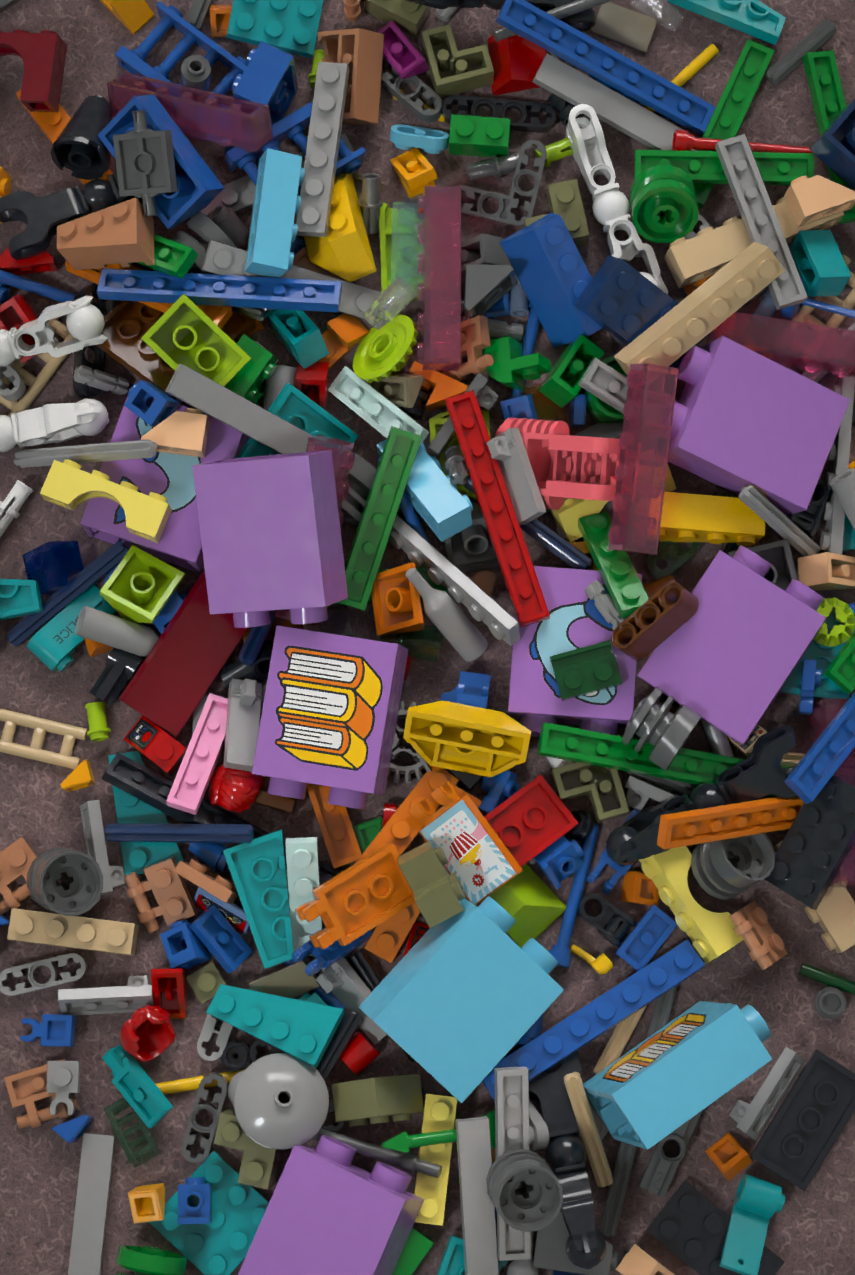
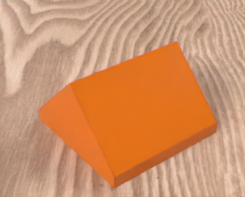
M408 563L377 573L371 590L377 636L424 630L420 594L405 576L409 569H416L415 563Z

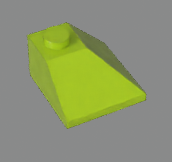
M527 864L521 867L523 869L522 872L489 895L515 919L516 922L506 933L520 948L531 937L535 939L566 909V906Z

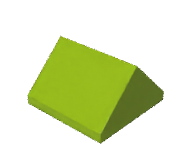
M132 545L100 590V595L123 619L137 623H153L185 577V573Z

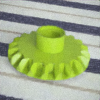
M400 314L390 316L376 324L362 339L353 358V371L357 377L368 383L380 382L383 377L389 378L392 372L401 370L407 364L409 355L413 353L411 348L417 344L415 338L418 335L417 325L408 316Z

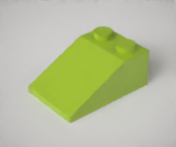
M184 293L141 337V340L174 371H176L179 364H183L223 387L251 359Z

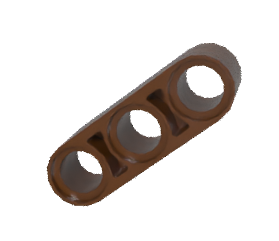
M670 582L664 585L615 628L611 639L612 644L631 659H643L694 616L699 605L697 597L679 583Z

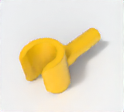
M575 944L571 947V951L586 960L598 974H606L613 967L612 962L604 953L595 959Z

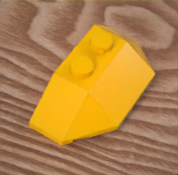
M344 172L335 177L327 237L304 236L309 261L312 264L348 282L376 272V267L352 173Z
M442 700L409 707L403 738L413 746L416 752L430 766L493 777L517 764L526 762L531 731L504 712Z

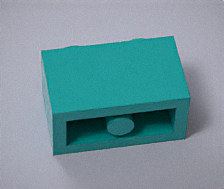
M805 230L798 232L789 250L799 276L804 281V289L807 296H839L851 275L831 230Z
M271 309L267 317L276 337L303 369L329 354L319 328L303 310Z

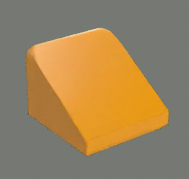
M87 759L83 760L60 784L61 789L71 792L93 786L95 780L90 762Z
M164 1183L138 1186L128 1192L134 1224L164 1219Z

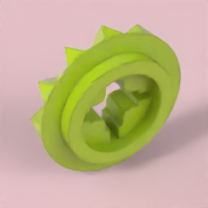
M824 598L817 610L818 613L826 618L829 617L832 610H835V620L844 624L834 625L830 634H827V624L824 623L814 641L823 646L834 647L845 643L852 636L855 629V614L848 603L837 598Z

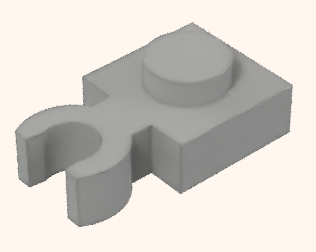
M48 1061L47 1093H56L55 1099L50 1104L51 1115H57V1107L62 1102L68 1106V1115H74L75 1103L70 1097L71 1093H80L81 1061Z

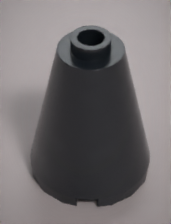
M99 95L86 97L53 143L51 149L53 162L62 171L64 167L71 170V176L85 180L99 179L110 167L111 153L97 136L112 120V106L104 97Z

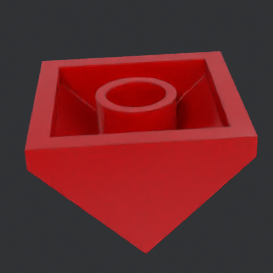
M493 35L488 38L489 55L494 70V83L491 85L493 96L541 87L532 81L547 54V50L522 36L518 37V35L498 42L495 41Z

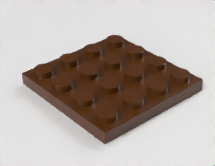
M122 301L104 317L105 325L101 334L108 338L104 343L97 344L96 346L140 379L153 383L172 399H176V397L165 392L175 371L141 340V337L164 313L138 301ZM232 311L233 315L221 330L237 344L243 334L247 336L257 327L256 319Z

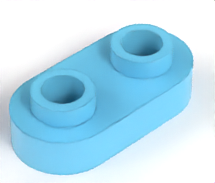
M398 124L391 126L389 140L399 149L408 150L415 147L424 149L425 152L430 154H439L441 150L448 148L449 134L437 129Z

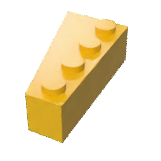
M646 490L631 506L632 542H708L711 544L737 543L739 546H753L765 536V521L736 497Z

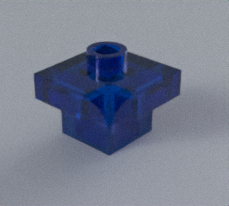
M78 540L46 542L22 555L27 579L38 581L40 594H51L67 586L68 577L84 569Z

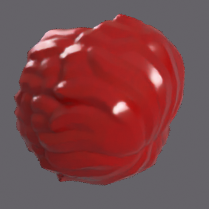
M222 764L216 769L215 774L210 779V804L219 805L226 810L241 814L244 810L250 808L256 799V795L259 793V789L264 787V777L252 774L250 771L225 768Z
M145 1005L134 1011L131 1018L123 1023L120 1032L121 1042L125 1051H128L142 1062H148L162 1054L174 1042L176 1037L171 1024L170 1013L159 1006Z

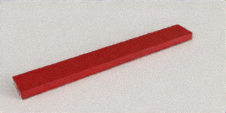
M472 390L446 398L445 404L520 628L550 619V614L498 460L491 458L487 442L491 439L475 392Z

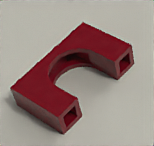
M20 29L13 30V33L0 31V57L15 55L21 57L24 62L20 101L30 112H58L67 44L56 32L50 30H43L40 33H29Z

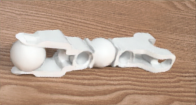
M577 105L570 111L566 127V137H568L572 144L570 149L573 148V157L580 168L587 189L592 194L593 214L597 221L604 225V233L608 232L607 243L611 256L626 261H631L634 256L642 257L649 273H639L668 295V289L661 278V271L653 248L648 243H642L635 226L630 221L629 201L619 191V183H615V171L607 151L603 130L597 114L590 105ZM579 114H585L590 118V120L587 118H576V116H578ZM597 175H604L609 183L600 186L594 182L593 178ZM624 230L629 235V239L619 241L615 238L614 232Z
M86 295L75 301H67L46 307L36 320L23 324L18 330L16 327L11 328L10 331L0 329V367L7 366L22 356H32L48 352L52 357L57 358L82 350L86 346L104 343L108 338L101 334L105 325L104 317L97 307L90 304L93 296ZM67 314V329L75 339L58 342L56 337H54L55 332L53 328L49 326V320ZM30 334L34 337L35 344H26L22 340L21 335Z
M85 398L77 403L46 404L43 407L13 413L11 417L0 415V452H7L16 445L19 447L35 446L47 443H61L82 435L94 436L102 432L109 423L107 409L101 401Z

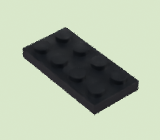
M833 774L815 799L810 803L803 804L775 854V865L770 876L765 878L766 881L811 909L817 910L855 842L854 786Z
M815 1049L750 1154V1157L805 1191L855 1110V1074Z
M684 1180L646 1231L700 1275H742L719 1266L730 1217ZM765 1245L758 1275H775L785 1261Z

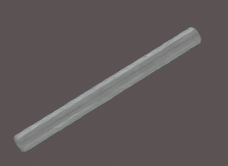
M148 439L18 450L15 453L14 464L21 468L52 466L54 460L63 463L64 459L76 463L152 458L156 455L157 444Z

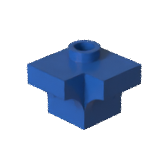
M460 671L457 687L451 692L442 693L441 701L486 709L491 675Z

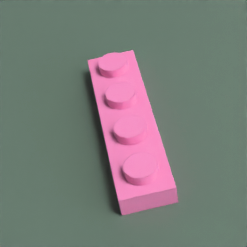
M209 693L166 800L167 806L194 815L197 814L225 744L227 698Z

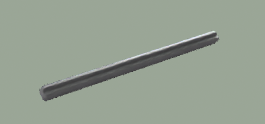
M677 986L656 999L646 1039L668 1024ZM620 1142L612 1174L613 1183L609 1187L599 1227V1233L607 1237H614L616 1235L637 1146L625 1142Z

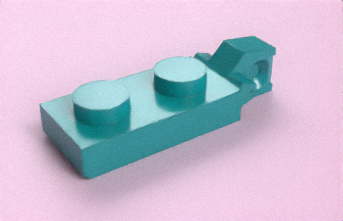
M120 1045L109 1049L102 1059L112 1070L111 1073L114 1078L111 1082L148 1128L151 1129L157 1126L174 1108L136 1059L128 1054Z

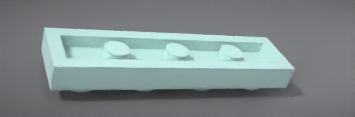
M346 366L328 388L329 392L386 438L391 426L421 435L422 438L419 446L429 434L425 428L370 384L357 377L354 371Z
M317 837L286 838L289 910L294 952L310 940L309 936L322 930L320 915L311 922H307L306 919L301 921L295 911L299 906L315 900L316 898L312 890L320 886Z

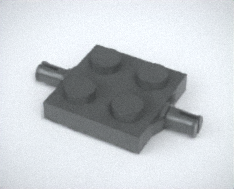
M145 110L132 111L135 130H131L126 134L113 135L119 195H133L142 198L144 216L157 215L154 197L162 193L178 191L171 130L155 131L147 129Z

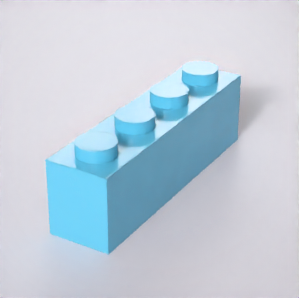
M267 148L259 159L245 272L271 278H281L287 270L290 271L292 268L294 253L290 252L291 242L295 241L298 229L297 224H294V217L299 212L301 205V196L297 195L298 186L302 185L305 175V168L301 167L302 156Z
M386 440L376 445L378 458L382 456ZM422 442L418 448L405 490L413 507L442 542L473 525L471 517L473 506L466 495L461 496L457 491V486L451 483L449 475H444L436 457H430L427 454L425 445Z

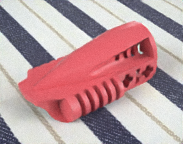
M514 417L507 418L495 434V437H497L509 428H519L546 509H560L564 504L565 498L615 501L621 499L628 492L632 483L634 458L630 447L623 440L570 435L569 427L564 421L520 419Z

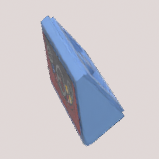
M200 887L197 889L193 901L197 909L204 912L209 906L215 905L237 933L243 936L247 934L250 926L242 907L235 903H225Z

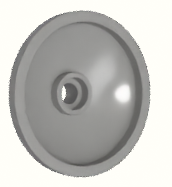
M287 1053L270 1054L253 1062L243 1072L235 1088L234 1111L240 1127L253 1141L267 1148L285 1150L293 1148L294 1145L306 1143L320 1130L328 1113V1090L319 1071L314 1066ZM286 1093L289 1096V1102L286 1104L280 1103L278 1095Z

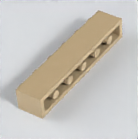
M782 197L776 201V205H773L787 245L792 244L799 231L827 230L836 226L844 216V213L841 212L797 227L785 197ZM734 216L726 220L721 227L716 229L707 227L699 231L696 237L688 240L686 237H682L673 241L669 245L670 247L664 259L680 289L713 276L752 243L742 218Z
M754 241L617 353L614 358L631 381L644 387L779 277L785 270L769 247Z

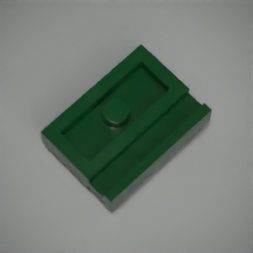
M610 640L550 656V662L562 701L622 685Z

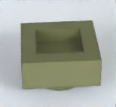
M213 961L186 977L202 1005L214 998L220 984L227 985Z

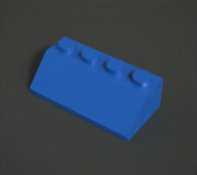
M154 94L136 95L97 136L115 158L113 135L126 134L131 130H135L132 111L145 110L147 129L155 131L171 130L178 191L162 193L154 197L157 216L167 229H172L206 208L224 187Z
M550 213L499 242L554 348L573 342L581 334L584 337H588L602 329L599 324L574 306L592 277L561 215Z

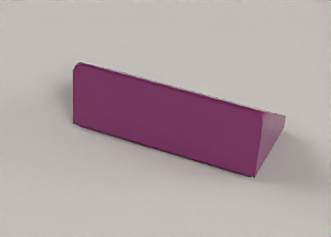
M393 20L376 31L377 33L384 34L383 56L402 79L423 73L429 69L424 57Z

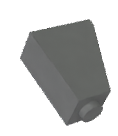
M561 1211L551 1224L536 1231L533 1254V1267L585 1275H609L610 1270H616L618 1252L612 1251L613 1245L605 1240L606 1253L603 1260L591 1269L580 1268L568 1259L565 1243L569 1234Z

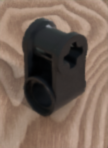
M819 479L817 482L815 497L813 500H810L807 510L787 516L810 538L814 537L820 526L821 516L829 497V487L822 479Z
M598 894L586 895L579 902V916L617 948L620 947V940L630 927L637 925V922ZM589 899L596 900L600 905V912L595 917L587 915L584 910V905ZM619 922H621V924L618 926V928H617V929L615 930V932L613 933V930L616 928V926L619 924Z

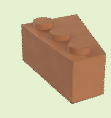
M362 28L317 32L318 41L323 42L325 53L322 62L348 63L350 68L342 122L354 125L378 124L384 34Z
M135 197L58 225L57 250L74 270L107 268L108 264H120L122 267H130L131 263L134 262L155 265L154 219L152 216H144L143 205Z

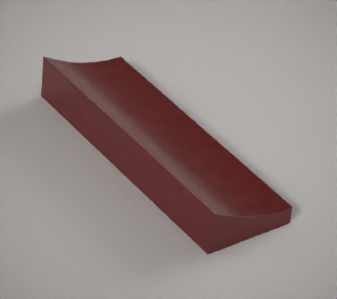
M205 569L119 698L121 702L153 722L162 730L176 737L248 629L234 627L233 613L210 614Z

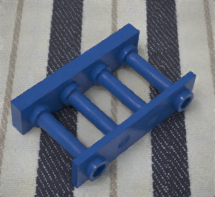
M159 1L156 8L159 17L162 19L136 50L132 49L130 51L123 45L115 53L118 64L210 133L213 128L210 127L209 121L211 115L215 112L214 108L231 89L237 75H243L247 68L246 60L240 56L237 58L232 56L184 20L182 13L172 5L167 7ZM173 26L185 36L159 67L155 66L152 68L146 63L145 57L168 29ZM194 43L207 52L204 58L209 61L211 67L218 60L230 69L207 99L200 102L193 99L191 94L187 93L180 83L175 85L168 80L170 71Z
M313 101L226 153L225 163L232 172L237 168L244 169L256 186L258 168L254 163L255 157L264 153L267 148L281 151L279 149L280 143L287 138L294 140L305 156L308 139L304 134V128L310 125ZM341 136L338 151L341 160L337 162L335 177L344 172L351 174L362 166L366 153L363 147L351 153ZM298 186L297 195L300 196L301 186Z

